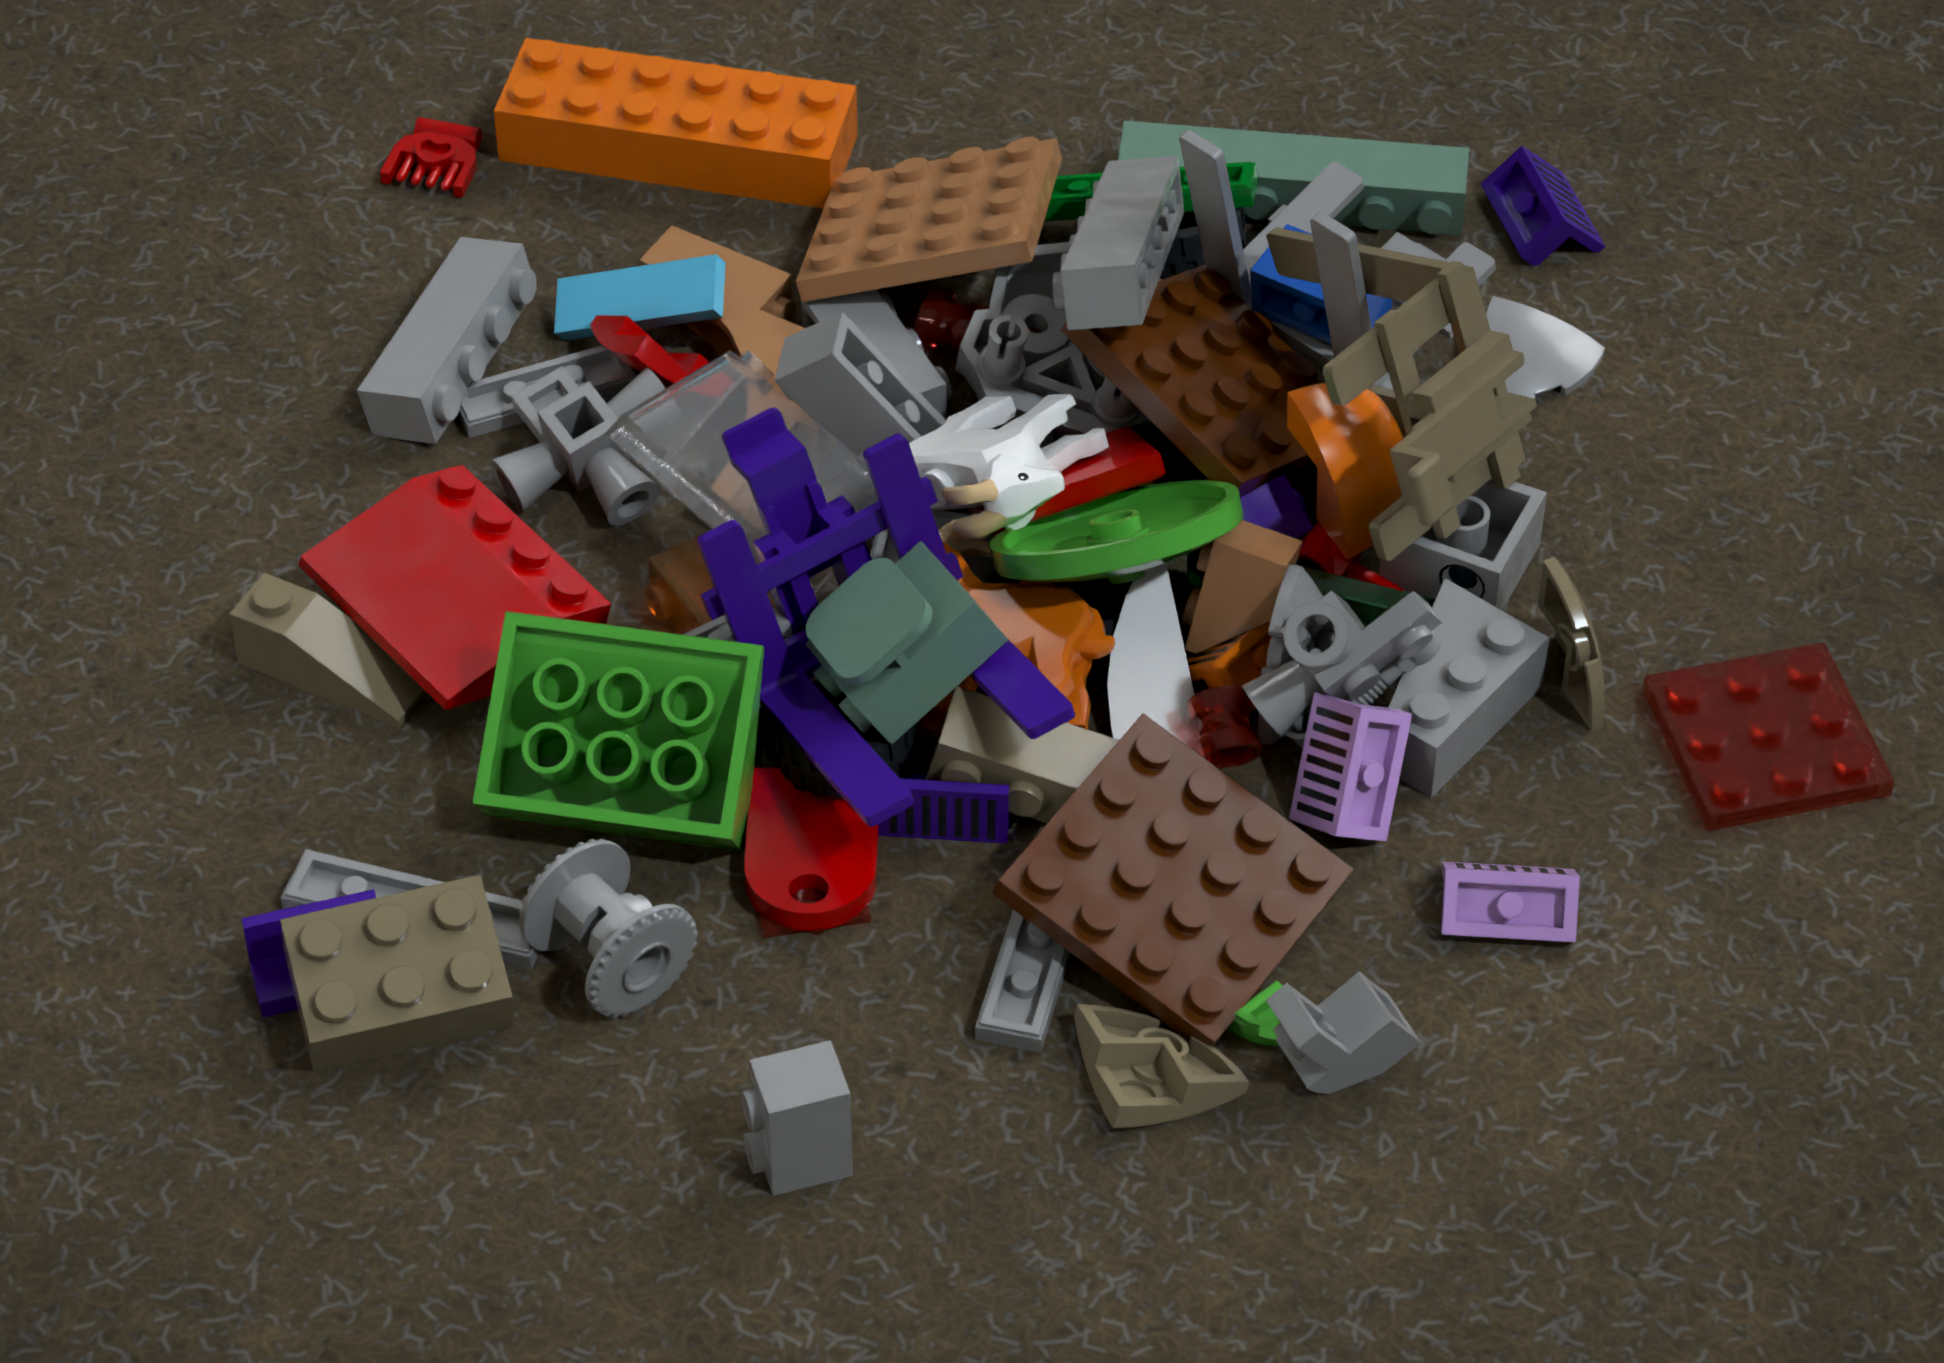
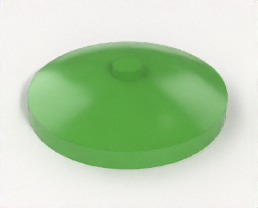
M1215 480L1166 482L1128 488L1031 521L1025 527L1018 530L999 532L992 538L989 546L995 571L1005 578L1039 582H1076L1108 578L1109 583L1120 584L1140 579L1146 575V569L1187 555L1216 540L1239 525L1244 518L1239 490L1231 483Z

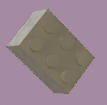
M481 874L280 919L284 953L313 1072L513 1026V996Z

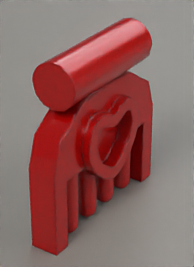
M418 117L414 127V134L404 136L393 146L380 171L381 183L391 184L395 174L397 182H404L413 164H418L410 180L412 185H418L425 174L428 176L425 185L428 188H433L438 178L445 175L440 188L443 191H448L459 172L453 184V194L455 197L463 198L477 171L476 150H478L481 144L482 129Z

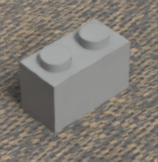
M831 1040L751 1059V1089L741 1091V1100L746 1122L751 1131L744 1133L743 1139L752 1173L765 1172L773 1196L853 1176L851 1093Z

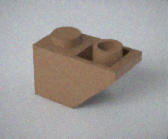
M1242 520L1234 529L1203 546L1197 562V570L1205 572L1201 590L1197 588L1192 590L1182 617V623L1191 626L1185 650L1197 654L1270 622L1286 571L1290 564L1296 565L1303 541Z

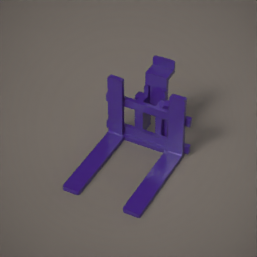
M771 407L724 431L722 434V440L731 465L748 482L767 534L753 541L760 563L756 565L743 527L736 520H729L698 537L697 544L714 588L700 594L706 612L712 620L725 615L734 642L763 645L764 658L760 704L866 825L873 827L911 807L914 804V799L910 789L810 680L815 676L813 672L821 666V663L805 645L809 641L806 635L807 620L813 610L819 605L809 578L832 567L838 586H840L862 565L872 560L865 540L886 529L889 530L899 560L917 543L922 541L957 580L963 578V574L957 557L952 552L946 554L930 507L938 502L932 482L926 476L920 478L909 442L902 434L896 433L863 452V458L878 502L855 513L853 505L843 495L827 503L822 487L817 481L806 447L787 429L782 413L776 407ZM768 591L772 593L778 612L790 621L793 636L785 640L767 595ZM1010 640L969 675L1030 739H1036L1075 717L1072 703Z

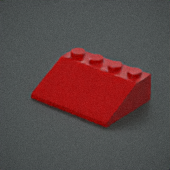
M463 465L410 479L302 554L298 565L444 710L491 696L505 611L607 624L611 603Z

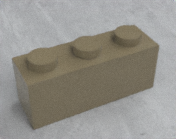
M957 686L942 722L925 780L1009 785V811L1011 813L1048 823L1119 740L1067 722L1036 739H1030L989 696Z

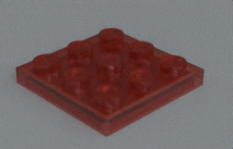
M1825 642L1646 675L1644 678L1643 693L1707 831L1892 795L1894 779Z

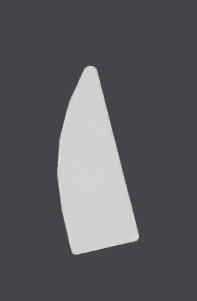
M1164 563L1146 569L1144 577L1133 581L1126 594L1113 634L1115 647L1110 653L1107 680L1113 738L1120 740L1144 713L1209 761L1167 564Z

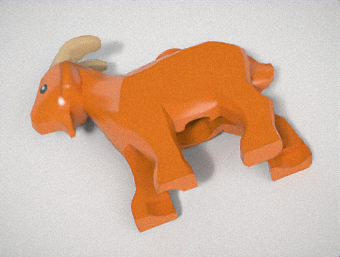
M956 520L945 524L938 531L946 554L952 552L958 559L963 578L959 579L958 582L1014 646L1072 703L1075 717L1067 723L1088 729L1091 704L1085 688L1086 677L1092 666L1093 659H1099L1108 655L1115 647L1114 636L1105 635V625L1098 610L1090 607L1072 589L1055 586L1052 582L1021 580L1020 583H983L973 574L963 558L974 555L992 557L990 543L984 541L988 535L980 538L960 537L953 530V523ZM968 676L958 686L976 692L978 684ZM955 689L917 722V734L938 737Z

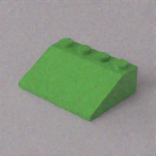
M505 611L472 804L490 817L742 851L753 785L764 658L763 645Z

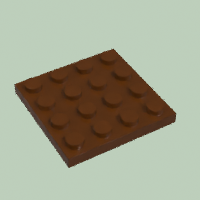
M1202 265L1158 281L1142 325L1068 330L1066 321L1061 328V331L1209 480L1231 483L1238 488L1241 496L1283 474L1287 476L1314 464L1287 428V392L1314 384H1321L1317 381L1318 375L1315 373L1314 366L1305 356L1293 351L1273 331L1272 324L1266 317L1253 311L1242 299L1233 293L1230 282L1217 271L1206 269V266Z
M1142 713L1000 877L992 894L1189 1041L1190 1036L1214 1047L1235 1019L1236 1015L1234 1013L1245 1006L1256 995L1348 880L1354 868Z

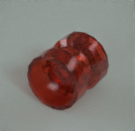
M935 288L925 298L919 310L914 330L919 336L922 345L936 350L944 346L951 349L953 357L958 358L961 342L975 310L989 309V307L974 301L967 305L960 303L956 294Z
M1223 685L1213 687L1193 695L1187 701L1186 707L1190 724L1198 729L1200 735L1199 740L1196 742V751L1218 769L1247 764L1262 754L1259 732L1251 727L1249 722V716L1253 710L1252 702L1244 691L1243 686Z

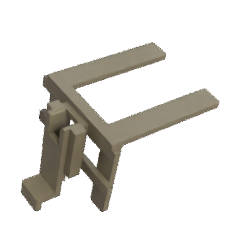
M1277 227L1267 234V241L1279 275L1321 284L1312 234ZM1358 244L1366 294L1399 300L1405 303L1396 310L1391 309L1374 322L1375 326L1329 361L1323 367V373L1317 374V381L1326 383L1331 402L1341 406L1347 405L1363 391L1369 389L1384 401L1401 430L1404 439L1389 451L1402 497L1369 524V531L1377 557L1382 560L1391 561L1431 527H1433L1435 537L1446 539L1461 527L1456 507L1492 477L1495 487L1504 490L1521 477L1518 466L1526 458L1518 431L1532 421L1530 412L1537 407L1534 398L1507 392L1504 380L1523 366L1524 355L1523 352L1513 351L1509 334L1490 329L1474 267L1465 266L1462 262L1457 261L1446 262ZM1450 323L1459 355L1421 385L1412 352ZM1388 372L1393 390L1372 384Z

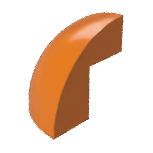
M1326 383L1314 384L1287 392V428L1317 466L1316 519L1346 559H1349L1373 546L1369 531L1370 522L1402 497L1389 450L1404 439L1387 405L1369 389L1363 391L1345 406L1331 402Z

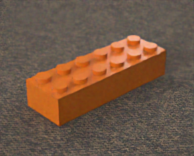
M525 38L494 109L499 161L824 209L836 179L845 173L858 136L857 85L781 75L773 72L725 67L717 64L670 59L662 56L621 52L607 48L559 43L551 40Z

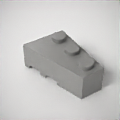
M1446 578L1432 606L1434 612L1443 622L1431 631L1433 638L1440 643L1439 650L1429 662L1417 665L1411 672H1403L1388 708H1396L1412 713L1399 779L1430 798L1543 687L1549 643L1548 636Z

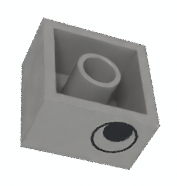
M1492 477L1456 507L1461 527L1446 539L1435 537L1433 527H1431L1393 560L1386 561L1380 559L1379 575L1404 589L1406 595L1414 591L1431 604H1434L1442 583L1446 578L1498 609L1503 610L1540 546L1547 492L1518 482H1514L1505 490L1496 488Z

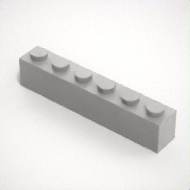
M1178 156L1108 161L1100 181H1094L1093 197L1086 199L1085 215L1078 217L1077 233L1070 235L1068 253H1063L1061 257V270L1053 274L1052 286L1056 310H1065L1068 330L1143 324L1184 215Z

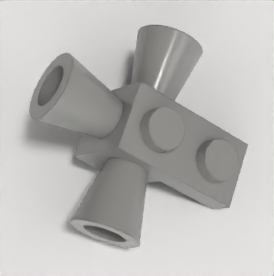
M563 366L511 396L515 411L540 442L490 460L492 471L501 489L519 512L523 513L563 475L568 478L578 492L592 485L608 522L614 526H621L645 514L654 505L659 496V486L629 461L625 438L678 420V414L669 393L650 369L645 368L607 404L589 381L578 387Z
M1331 590L1318 601L1309 602L1298 607L1288 618L1285 627L1280 630L1284 635L1285 647L1294 660L1242 686L1263 718L1280 736H1283L1312 703L1314 692L1320 693L1324 690L1331 696L1344 699L1346 696L1354 699L1365 694L1381 679L1380 670L1398 656L1401 659H1407L1424 649L1433 639L1431 631L1443 622L1428 602L1412 591L1365 627L1348 603Z

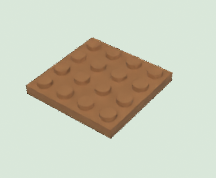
M1024 137L1010 142L1006 147L983 151L979 147H969L953 153L949 158L927 161L923 157H914L901 161L894 168L872 171L870 168L860 167L846 171L836 179L830 190L797 276L796 284L802 302L1032 262L1062 161L1057 138L1039 141L1036 137Z

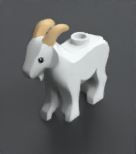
M1071 394L1047 395L1030 411L1010 422L1008 421L1015 417L1016 413L1012 397L989 396L982 398L965 410L949 416L945 424L937 430L915 439L909 445L920 478L926 476L932 482L938 502L930 506L931 510H955L984 506L983 512L960 518L953 523V530L960 537L980 538L1002 527L1009 531L1025 527L1033 518L1038 507L1064 490L1065 483L1061 471L1077 460L1096 455L1109 447L1104 428H1093L1084 435H1065L1057 441L1040 448L1041 442L1054 428L1068 422L1066 411L1076 405ZM1005 424L1004 426L1000 427V428L997 429V430L991 429V428H994V427H996V426Z

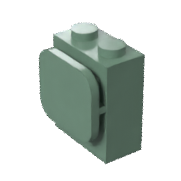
M920 541L896 563L888 558H876L865 563L813 610L807 620L806 635L809 641L805 645L821 663V666L813 672L816 678L836 700L840 701L845 695L847 696L838 705L849 719L864 734L874 726L892 745L1009 639L949 570Z

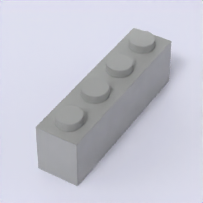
M467 237L459 238L357 389L372 434L385 438L432 444L438 442L449 423L456 418L460 409L462 395L465 392L468 396L466 389L472 381H479L482 378L488 363L502 342L508 338L511 328L526 305L534 298L537 290L536 276L530 268L522 243Z

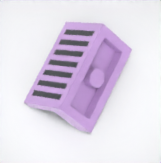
M1314 692L1289 819L1337 837L1387 841L1412 713L1396 708L1355 704L1325 693Z
M1442 861V877L1444 879L1441 919L1442 935L1576 942L1580 876L1574 869Z

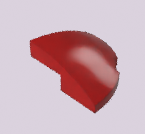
M596 315L590 324L596 339L609 351L640 372L645 368L650 369L662 383L701 396L734 400L740 392V389L701 354L668 353L628 316Z

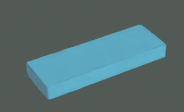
M715 254L558 278L554 333L562 340L593 337L594 334L590 324L596 315L628 316L641 329L722 318L726 262Z

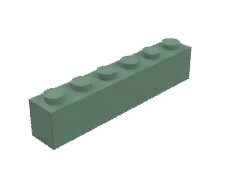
M1124 120L1118 160L1178 156L1179 167H1184L1179 137L1189 129L1219 147L1224 153L1226 163L1251 161L1256 163L1258 178L1253 207H1244L1245 218L1268 220L1283 204L1288 206L1330 163L1338 162L1361 176L1364 186L1363 190L1334 218L1344 226L1365 227L1375 230L1390 229L1426 232L1429 234L1462 235L1469 148Z

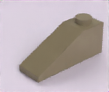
M263 573L229 613L238 664L399 728L427 694L353 619L318 593Z

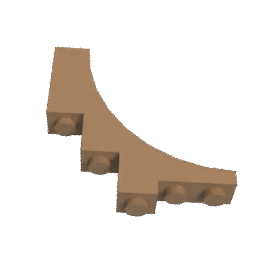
M671 225L641 257L640 266L715 254L726 262L723 317L683 324L708 342L732 371L746 401L747 420L771 407H776L782 413L787 429L806 447L814 472L821 474L835 457L842 458L846 454L832 439L824 436L818 425L795 401L787 398L780 386L774 381L784 339L805 329L792 323L796 313V304L792 301L791 274ZM730 463L711 491L713 529L734 519L744 530L749 523L757 524L760 522L761 517L748 482Z

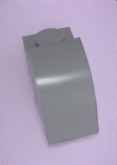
M1361 972L1356 973L1319 1005L1314 1004L1288 983L1284 984L1266 999L1268 1005L1280 1021L1273 1028L1277 1036V1043L1306 1087L1316 1093L1331 1094L1380 1075L1422 1043L1390 995Z

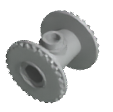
M590 839L586 843H578L574 848L569 847L562 855H557L551 864H547L544 867V871L535 877L534 884L529 886L527 889L528 894L522 900L523 906L519 909L520 918L518 923L524 939L537 950H560L574 940L582 947L588 948L589 953L594 958L585 982V995L588 1003L597 1012L605 1016L616 1018L621 1015L625 1017L630 1012L635 1013L661 997L681 977L680 974L687 968V962L694 954L692 950L697 945L695 940L698 936L697 926L691 914L679 905L662 904L652 907L649 900L643 895L626 893L625 890L631 871L627 853L618 844L610 840L599 839L596 841Z

